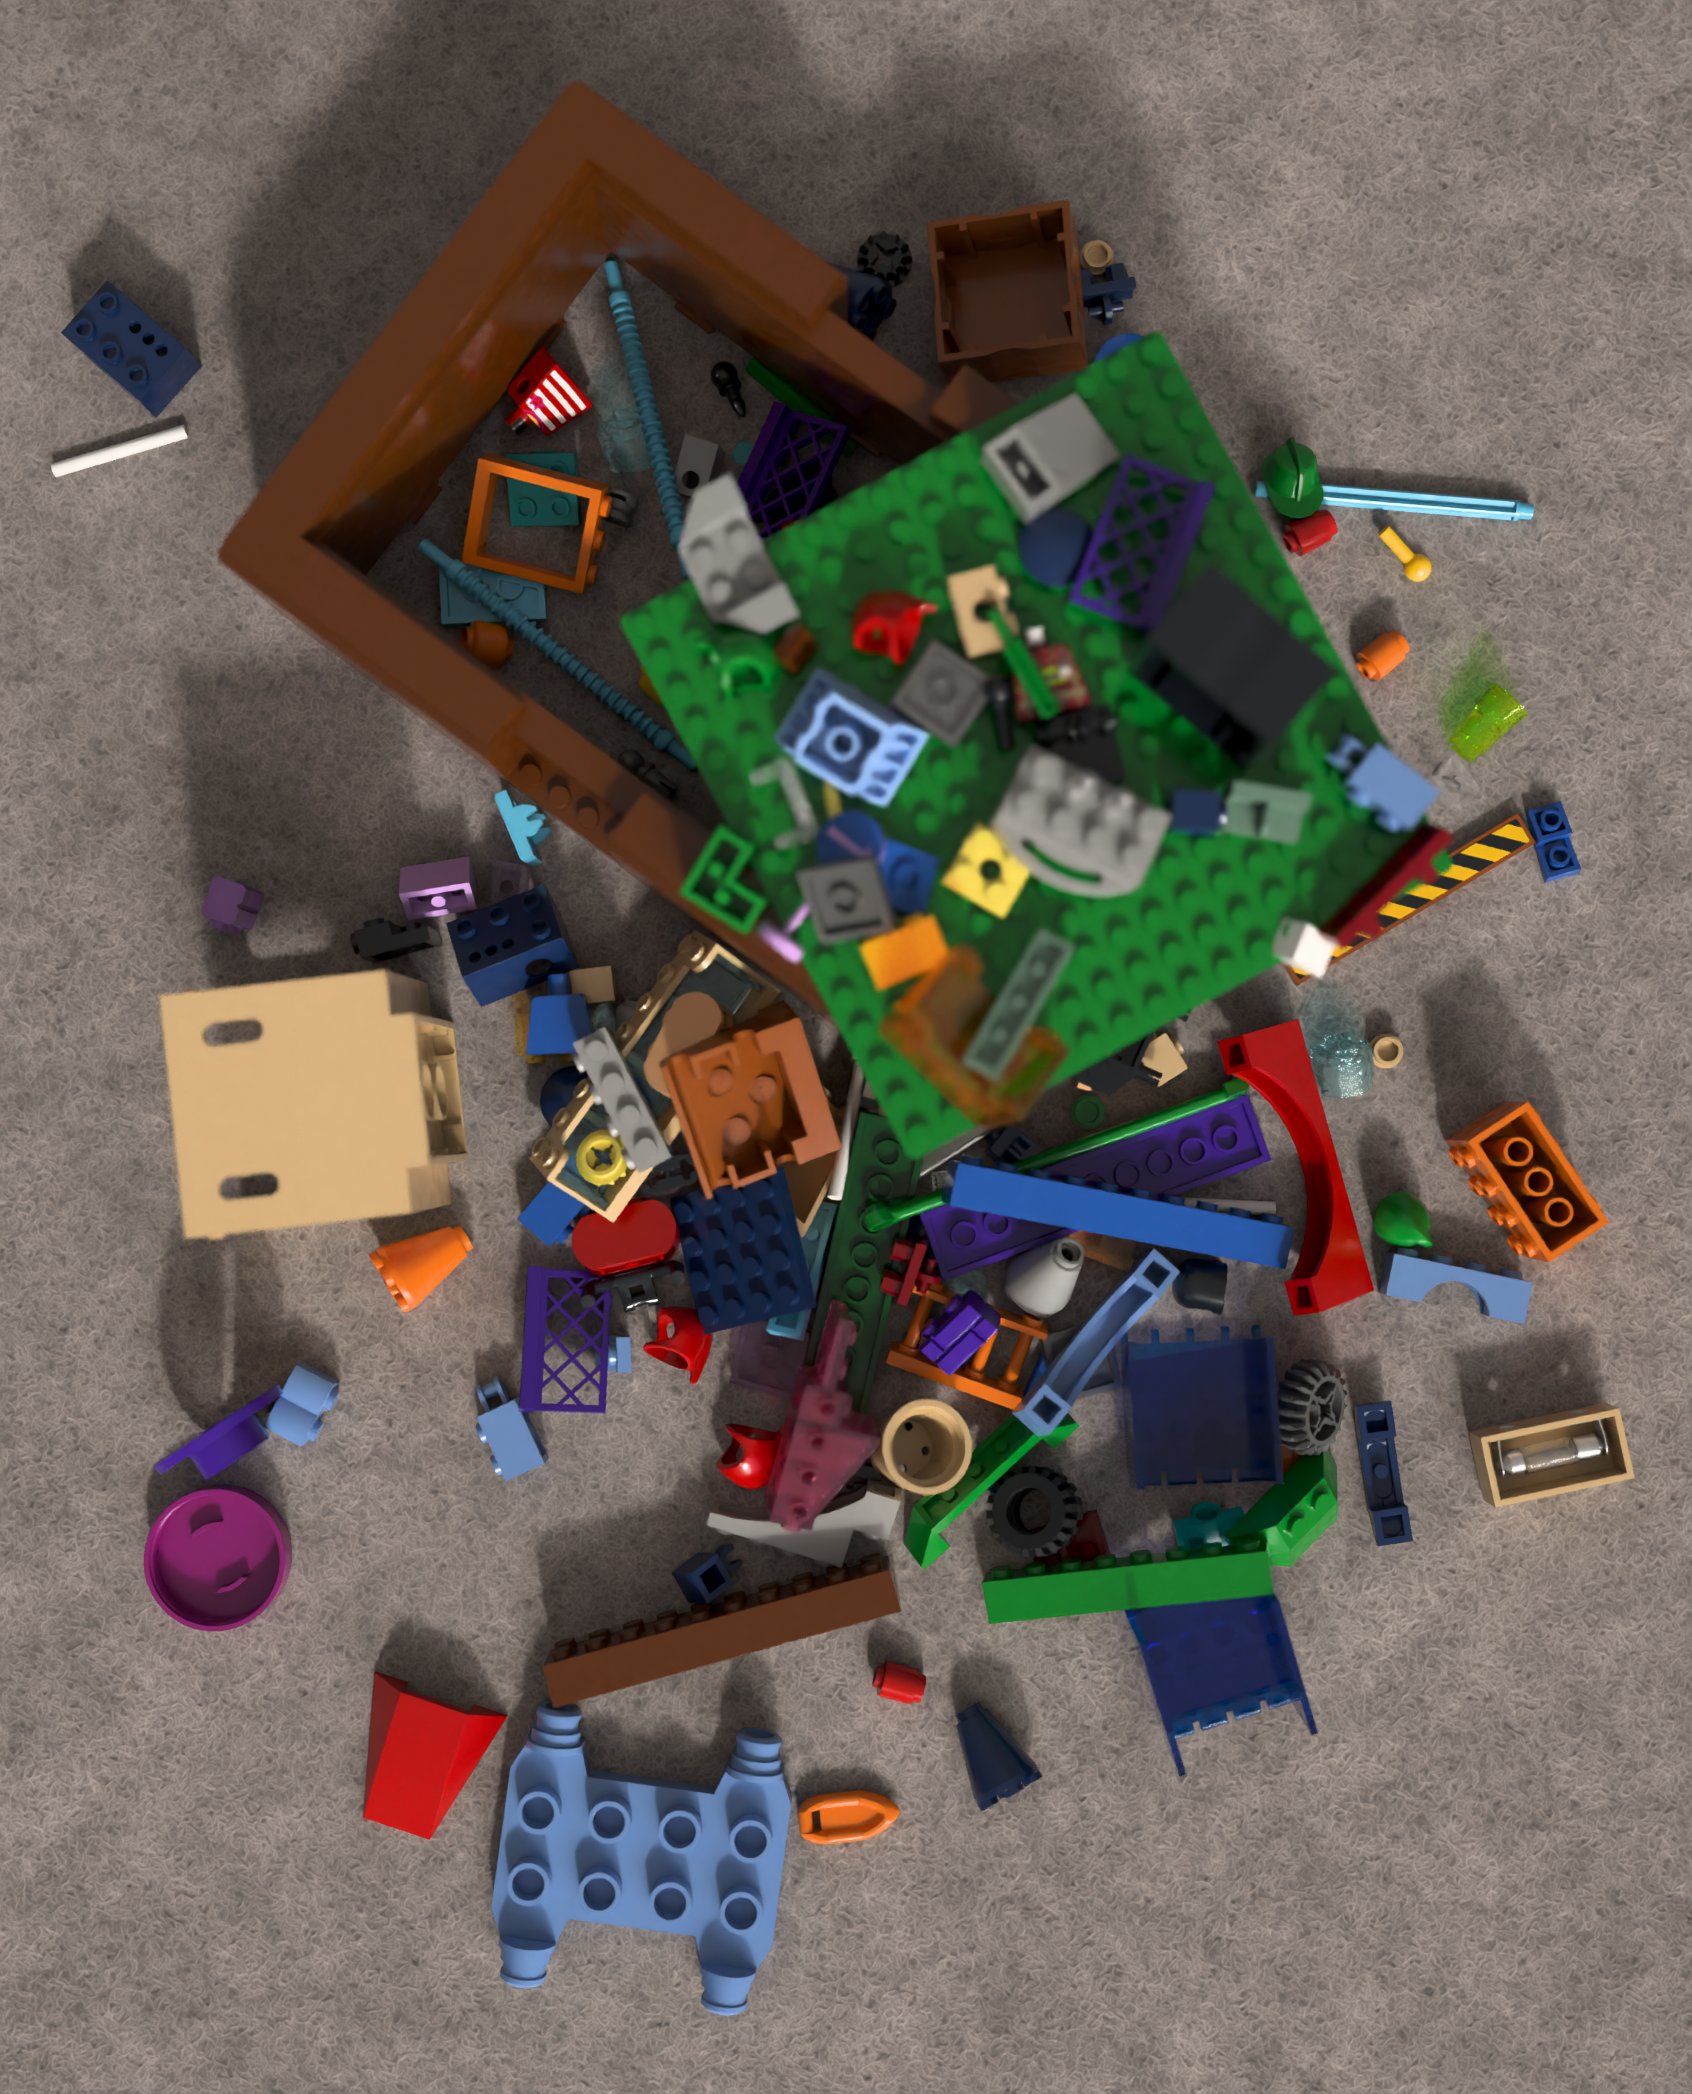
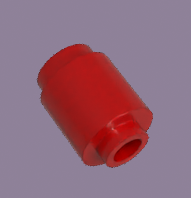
M1324 508L1320 511L1317 510L1311 516L1298 518L1285 525V534L1282 535V539L1290 553L1295 552L1298 556H1303L1331 541L1332 536L1337 534V525L1331 513Z
M887 1660L884 1662L883 1667L877 1665L872 1680V1687L877 1688V1696L909 1705L911 1702L920 1703L926 1686V1675L920 1674L919 1669Z

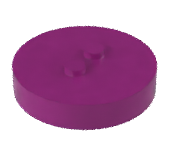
M228 1484L202 1487L173 1502L160 1514L153 1524L144 1549L145 1577L156 1602L174 1620L190 1628L202 1631L230 1630L255 1619L280 1595L289 1577L292 1563V1545L289 1531L275 1507L254 1491Z

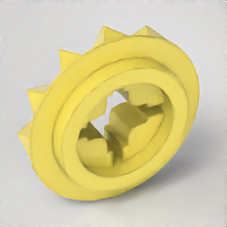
M602 1129L589 1134L581 1142L576 1153V1166L578 1172L586 1181L600 1187V1185L604 1184L614 1185L615 1180L621 1176H626L625 1170L628 1166L621 1153V1150L626 1147L620 1136L613 1137L609 1129ZM598 1150L605 1154L611 1151L609 1157L612 1160V1166L605 1163L600 1164L601 1160L595 1151Z

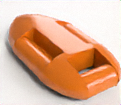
M864 1790L819 1794L806 1799L797 1810L799 1833L805 1840L818 1844L866 1840L889 1828L897 1819L900 1809L890 1799ZM820 1810V1828L813 1827V1811Z

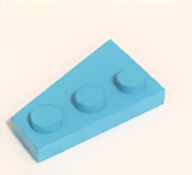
M465 564L466 571L472 570L474 578L481 577V584L488 583L490 591L493 589L497 590L496 596H504V602L506 604L511 602L513 610L520 609L522 617L524 615L529 617L528 622L548 621L546 586L544 584ZM439 567L441 620L444 627L469 626L474 620L498 624L506 623L505 619L498 620V613L491 614L489 606L482 607V600L475 601L473 593L466 594V587L459 588L458 581L452 582L445 577V571Z

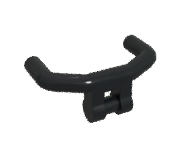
M669 1260L590 1281L581 1290V1305L585 1308H590L595 1303L596 1294L618 1288L625 1313L635 1311L636 1307L647 1304L649 1307L658 1305L659 1299L653 1279L671 1275V1281L674 1284H681L685 1280L684 1265L678 1260ZM643 1285L644 1291L632 1294L630 1287Z

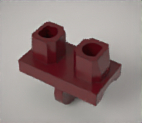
M915 1236L914 1241L896 1237L894 1239L890 1258L905 1262L906 1265L903 1274L885 1269L879 1288L895 1296L898 1304L908 1305L916 1279H919L916 1291L922 1294H926L929 1283L935 1285L941 1283L942 1276L934 1272L937 1263L936 1259L927 1257L924 1268L920 1267L927 1248L925 1238Z

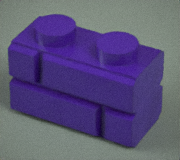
M969 1289L962 1297L958 1294L954 1295L945 1305V1313L938 1320L934 1317L929 1319L920 1331L922 1335L919 1346L921 1352L930 1360L935 1361L937 1366L948 1375H952L1000 1327V1314L988 1303H985L972 1289Z

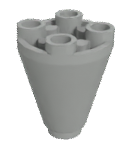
M1061 1238L1019 1253L1008 1265L1005 1274L1006 1282L1003 1286L1005 1294L1022 1310L1040 1319L1049 1318L1051 1315L1060 1312L1070 1301L1084 1260L1083 1247L1075 1239Z

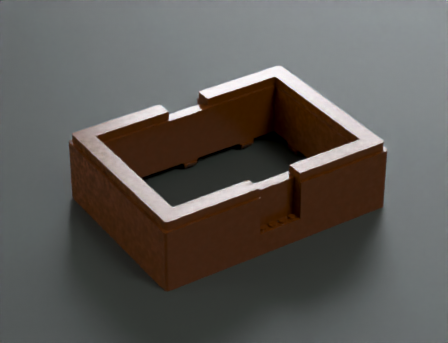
M574 81L566 87L225 537L223 545L218 551V558L221 563L277 612L838 1028L802 959L798 962L791 960L754 931L761 921H769L781 930L784 928L770 900L752 929L745 935L679 893L714 837L713 833L366 575L405 523L411 521L416 525L442 491V488L438 486L439 478L529 359L542 347L548 350L567 325V322L563 320L566 310L610 252L672 296L677 302L674 308L708 334L718 330L839 419L843 425H847L852 430L849 438L876 458L881 453H885L895 462L904 466L1019 403L966 364L963 365L943 393L935 389L848 324L847 276L589 86L580 81ZM748 861L738 877L766 894Z

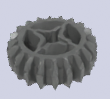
M1301 1359L1299 1363H1293L1291 1370H1286L1285 1380L1279 1382L1280 1390L1275 1395L1277 1401L1273 1407L1275 1411L1273 1424L1277 1425L1275 1435L1279 1437L1280 1444L1286 1446L1288 1450H1292L1293 1453L1319 1456L1322 1451L1327 1452L1329 1445L1334 1444L1336 1441V1433L1341 1432L1340 1425L1342 1420L1345 1419L1343 1413L1347 1407L1345 1404L1347 1391L1343 1389L1345 1379L1341 1378L1340 1370L1335 1369L1334 1365L1321 1360Z

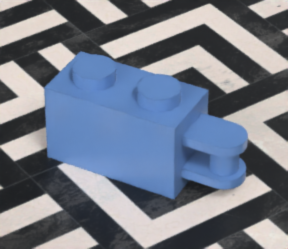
M1343 734L1339 739L1341 744L1335 751H1329L1326 758L1347 775V778L1340 785L1347 790V798L1361 808L1367 806L1378 815L1376 820L1387 830L1394 833L1398 831L1401 834L1410 830L1440 791L1381 744L1377 743L1368 750L1351 736ZM1352 754L1361 759L1355 767L1347 761Z
M499 1375L493 1377V1381L484 1386L481 1383L476 1385L477 1395L485 1412L477 1416L479 1423L476 1424V1430L483 1443L488 1442L493 1452L490 1460L495 1472L498 1475L503 1474L505 1481H508L545 1464L549 1458L528 1412H519L520 1395L511 1399ZM499 1394L502 1404L493 1407L490 1398Z

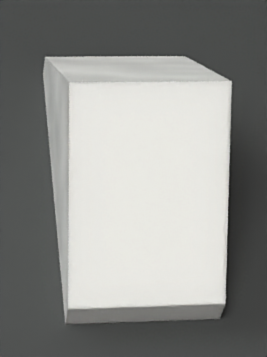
M1283 918L1272 946V954L1285 959L1281 962L1322 977L1334 945H1329L1321 940V937L1316 933L1318 930L1309 924ZM1291 922L1287 935L1284 938L1283 928L1287 923Z

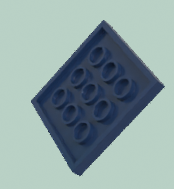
M783 1166L776 1167L778 1173L736 1189L732 1185L717 1187L712 1191L713 1197L710 1199H706L702 1189L670 1198L674 1217L680 1230V1243L697 1315L704 1326L705 1335L817 1307Z

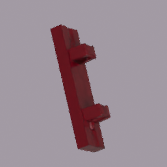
M1424 822L1316 933L1325 943L1334 945L1342 950L1359 934L1363 937H1369L1374 941L1384 931L1376 917L1414 878L1417 882H1424L1430 885L1439 876L1431 861L1454 838L1445 827Z

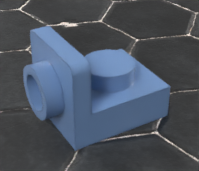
M629 1334L609 1335L608 1371H617V1373L632 1372ZM600 1336V1337H599L597 1340H595L594 1342L601 1348V1336ZM595 1351L596 1368L600 1365V1355Z

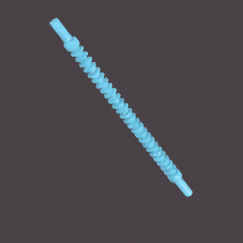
M609 261L604 265L611 291L609 303L613 310V317L616 319L617 334L620 336L619 342L622 344L621 351L625 354L624 361L627 362L628 378L632 380L630 386L634 389L632 393L636 398L635 405L638 407L637 413L640 415L639 422L643 425L641 429L645 433L646 449L650 451L648 458L652 460L651 468L655 469L653 476L657 478L655 485L659 487L657 493L661 496L662 512L666 515L664 521L668 524L667 531L670 533V545L676 549L683 579L686 581L691 580L679 554L680 540L686 523L684 521L686 514L682 512L681 495L677 493L679 487L675 484L674 468L670 466L672 460L668 457L670 453L666 448L667 441L663 439L665 432L661 430L663 424L659 421L660 414L657 412L658 405L655 404L656 397L652 394L654 389L650 386L649 370L645 368L647 362L643 359L645 354L641 350L642 343L639 341L640 335L637 333L638 326L634 324L636 318L632 315L633 308L631 307L630 294L624 290L618 263L616 261Z
M427 538L420 543L418 550L445 571V577L452 582L458 581L459 588L466 587V594L473 593L475 601L482 600V607L489 606L491 614L498 613V620L505 619V625L507 627L512 625L514 633L521 632L522 639L528 638L530 640L529 645L533 646L536 644L538 652L543 650L546 653L545 658L552 657L554 665L558 663L561 665V671L568 670V676L570 678L575 676L577 684L584 683V689H591L593 697L600 696V702L604 703L606 701L608 709L615 708V714L617 716L622 714L624 722L628 720L632 722L631 728L638 727L640 735L643 733L647 734V741L651 739L655 741L654 746L661 752L666 750L690 771H694L697 765L689 751L674 740L675 735L668 729L664 731L660 729L662 725L660 723L655 725L653 717L646 718V712H639L637 704L634 706L629 704L630 698L623 699L622 692H614L615 686L611 685L608 687L606 679L599 680V673L592 674L590 666L585 668L583 660L576 661V655L574 653L569 655L567 647L560 648V642H553L551 634L544 635V629H537L535 621L528 622L529 617L527 615L522 617L520 609L513 610V604L511 602L506 604L504 596L497 597V590L493 589L490 591L488 583L481 584V577L474 578L472 576L473 571H466V565L459 559L452 560Z

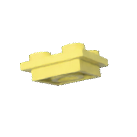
M977 822L942 884L1003 918L1029 872L1009 855L991 829ZM1029 852L1035 859L1038 858V856ZM987 860L996 862L1001 870L1000 877L995 881L984 880L979 874V865Z

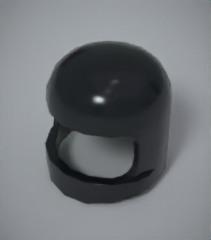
M1196 1258L1182 1261L1176 1267L1180 1273L1172 1282V1293L1175 1301L1184 1308L1208 1310L1212 1314L1222 1315L1227 1284V1263Z

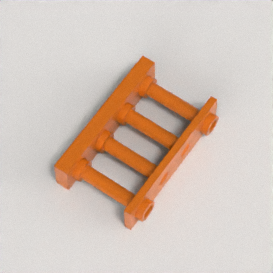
M916 1279L912 1292L921 1295L905 1339L901 1340L900 1343L891 1341L886 1356V1363L1014 1410L1023 1399V1389L1018 1387L1019 1384L1016 1381L1033 1337L1046 1341L1048 1336L1047 1325L1043 1324L1042 1319L1030 1313H1024L1021 1316L989 1304L1000 1314V1325L1020 1331L1004 1376L999 1377L997 1380L986 1376V1372L983 1370L998 1331L974 1353L970 1365H966L965 1368L960 1366L952 1375H948L937 1366L935 1361L930 1360L924 1353L919 1351L920 1348L917 1345L921 1337L920 1331L927 1321L934 1300L947 1304L954 1295L958 1294L962 1297L963 1294L944 1288V1283L942 1282L939 1285L929 1283L926 1294H922L916 1291L919 1279Z

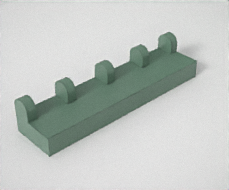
M1042 928L1038 930L964 1056V1065L983 1074L984 1079L988 1082L998 1085L1004 1070L1013 1055L1016 1054L1021 1041L1032 1022L1038 1016L1039 1010L1050 991L1056 985L1057 979L1067 962L1073 956L1074 945Z

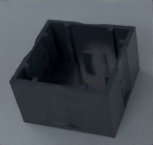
M1210 563L1148 635L1140 647L1139 653L1126 669L1131 676L1186 720L1243 771L1253 764L1260 755H1263L1274 746L1338 671L1213 563Z

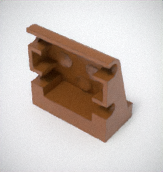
M784 1000L757 1010L758 1015L676 1052L659 1063L706 1199L713 1197L712 1191L717 1187L732 1185L736 1189L778 1173L776 1166L783 1162L794 1160L798 1164H802L842 1148L800 1017Z

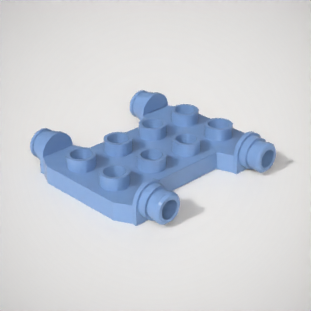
M552 1701L542 1702L536 1707L537 1719L532 1724V1729L527 1736L526 1743L510 1766L491 1905L500 1934V1957L503 1961L500 1977L505 1983L519 1988H533L542 1984L546 1980V1965L550 1963L551 1954L556 1949L559 1936L568 1919L695 1936L700 1958L699 1971L702 1975L701 1984L704 1987V1992L701 1995V2004L708 2011L719 2015H736L746 2009V1994L751 1989V1982L756 1978L757 1969L773 1946L792 1796L783 1772L784 1764L781 1763V1756L778 1754L782 1744L781 1737L776 1732L762 1728H744L737 1732L736 1749L732 1751V1757L728 1756L727 1765L716 1787L590 1770L585 1746L586 1737L581 1736V1728L578 1727L579 1720L582 1717L580 1708L572 1703L553 1708Z

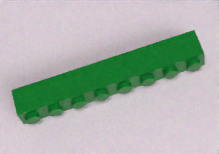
M1257 1538L1241 1539L1237 1541V1545L1223 1546L1221 1542H1209L1201 1545V1549L1187 1550L1186 1546H1174L1167 1548L1165 1553L1151 1554L1150 1550H1138L1130 1553L1129 1557L1116 1558L1115 1554H1102L1096 1556L1093 1561L1081 1562L1080 1558H1067L1061 1560L1060 1564L1047 1566L1045 1562L1037 1561L1025 1565V1568L1011 1569L1009 1565H1001L991 1568L982 1581L989 1624L1274 1594L1275 1588L1268 1541L1259 1542Z

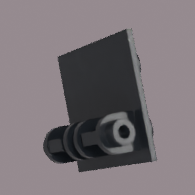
M1109 703L1044 719L1032 720L1039 749L1084 772L1091 771L1090 774L1094 773L1096 778L1106 783L1126 779L1114 730L1117 727L1114 712H1110Z

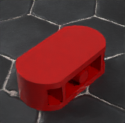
M645 1197L631 1199L614 1223L593 1210V1214L583 1216L579 1220L572 1234V1248L576 1258L587 1271L598 1277L668 1261L674 1256L680 1245L679 1226L670 1209L657 1200H647Z

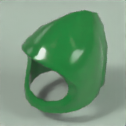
M731 626L695 639V647L707 648L709 650L727 700L739 690L745 688H768L772 684L778 659L773 654L777 647V641L769 631L764 633L739 626Z
M1399 1191L1386 1196L1379 1202L1374 1213V1228L1378 1236L1386 1242L1399 1247L1421 1245L1429 1248L1433 1246V1240L1429 1233L1431 1226L1430 1213L1417 1196L1412 1192Z

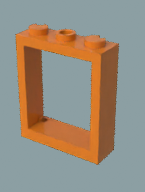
M489 453L478 458L461 562L583 594L589 589L590 585H595L597 574L599 573V565H595L597 551H602L605 542L606 532L602 531L601 527L603 517L607 518L611 510L612 497L608 496L609 485ZM498 475L590 499L575 576L485 553Z

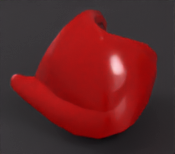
M881 591L869 593L858 602L852 615L851 637L853 644L857 650L863 653L891 655L893 661L900 664L908 657L917 638L922 614L925 611H936L937 605L903 592ZM877 628L880 632L879 640L875 638Z
M669 1306L659 1309L657 1313L656 1340L644 1344L643 1349L648 1355L670 1366L688 1370L690 1372V1383L696 1384L710 1354L713 1333L705 1335L704 1326L699 1320L696 1309L685 1306ZM669 1323H674V1334L668 1338L667 1326Z
M725 1424V1430L732 1436L730 1446L717 1460V1468L733 1483L749 1490H757L769 1485L778 1475L783 1463L789 1437V1426L782 1424L777 1432L740 1424ZM741 1445L742 1456L737 1461L735 1456Z

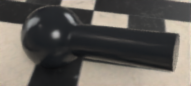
M996 674L989 677L984 683L983 694L985 699L993 705L999 750L1011 749L1015 746L1008 702L1014 695V685L1007 676Z

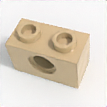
M994 565L948 577L946 587L966 660L969 661L1002 652L1005 644L991 620L983 621L978 619L973 609L981 604L988 605L992 609L998 608L1014 636L1019 635L1013 612L1007 614L1003 599L1008 598L1007 586L1003 575L996 576Z

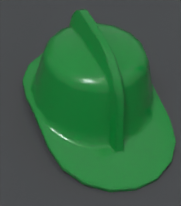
M1291 437L1285 444L1281 445L1264 459L1261 466L1262 475L1273 507L1288 517L1305 518L1313 515L1320 508L1323 501V488L1317 470L1316 455L1309 447L1296 443L1295 439Z

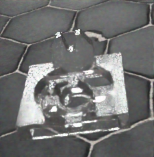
M785 755L774 760V764L750 774L754 786L781 778L800 828L775 839L779 850L804 841L809 843L817 839L819 831L790 757Z

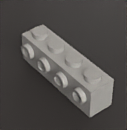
M603 1027L574 1042L573 1045L576 1052L571 1054L581 1073L587 1071L593 1083L588 1086V1089L596 1104H604L609 1114L604 1120L612 1136L616 1137L619 1135L626 1147L621 1150V1153L629 1169L631 1170L636 1167L638 1173H642L675 1156L610 1028Z

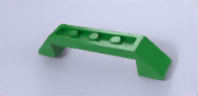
M1069 1413L1063 1417L1051 1434L1046 1436H1037L1012 1414L972 1451L968 1469L957 1484L944 1492L925 1495L913 1506L904 1545L921 1568L925 1570L950 1547L941 1532L1037 1442L1043 1439L1054 1450L1079 1427L1078 1423Z

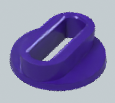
M279 1383L153 1467L159 1474H162L190 1456L205 1480L223 1470L270 1437L255 1412L283 1394Z

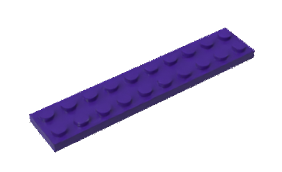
M1244 1094L1241 1097L1041 1170L1051 1172L1050 1178L1063 1180L1064 1174L1084 1178V1185L1097 1187L1098 1181L1119 1185V1192L1130 1193L1131 1187L1151 1191V1198L1163 1200L1164 1194L1174 1196L1270 1161L1271 1157L1248 1094ZM948 1204L919 1214L943 1281L1081 1231L950 1206Z

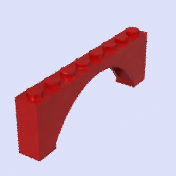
M1295 1019L1217 1041L1226 1075L1234 1074L1244 1080L1271 1104L1288 1129L1301 1161L1307 1195L1306 1229L1295 1269L1290 1279L1284 1281L1293 1316L1321 1313L1374 1291L1299 1020Z

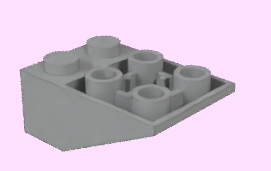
M1074 394L1017 424L988 444L983 449L981 463L1024 523L1027 524L1034 517L1046 511L1120 459L1121 455L1078 395Z

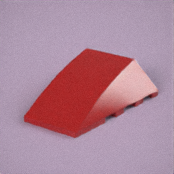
M375 1671L363 1818L430 1840L508 1715L478 1705H474L472 1710L469 1711L406 1690L408 1682Z

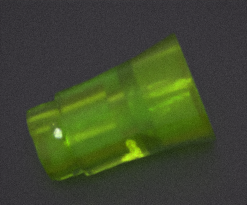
M1490 684L1477 705L1455 729L1456 733L1450 738L1448 745L1462 759L1472 764L1477 757L1484 755L1502 736L1525 719L1528 714L1519 701L1509 692L1496 684Z

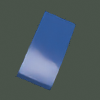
M1561 801L1527 810V823L1530 834L1536 842L1533 845L1544 883L1578 874L1581 867L1569 838L1573 832Z

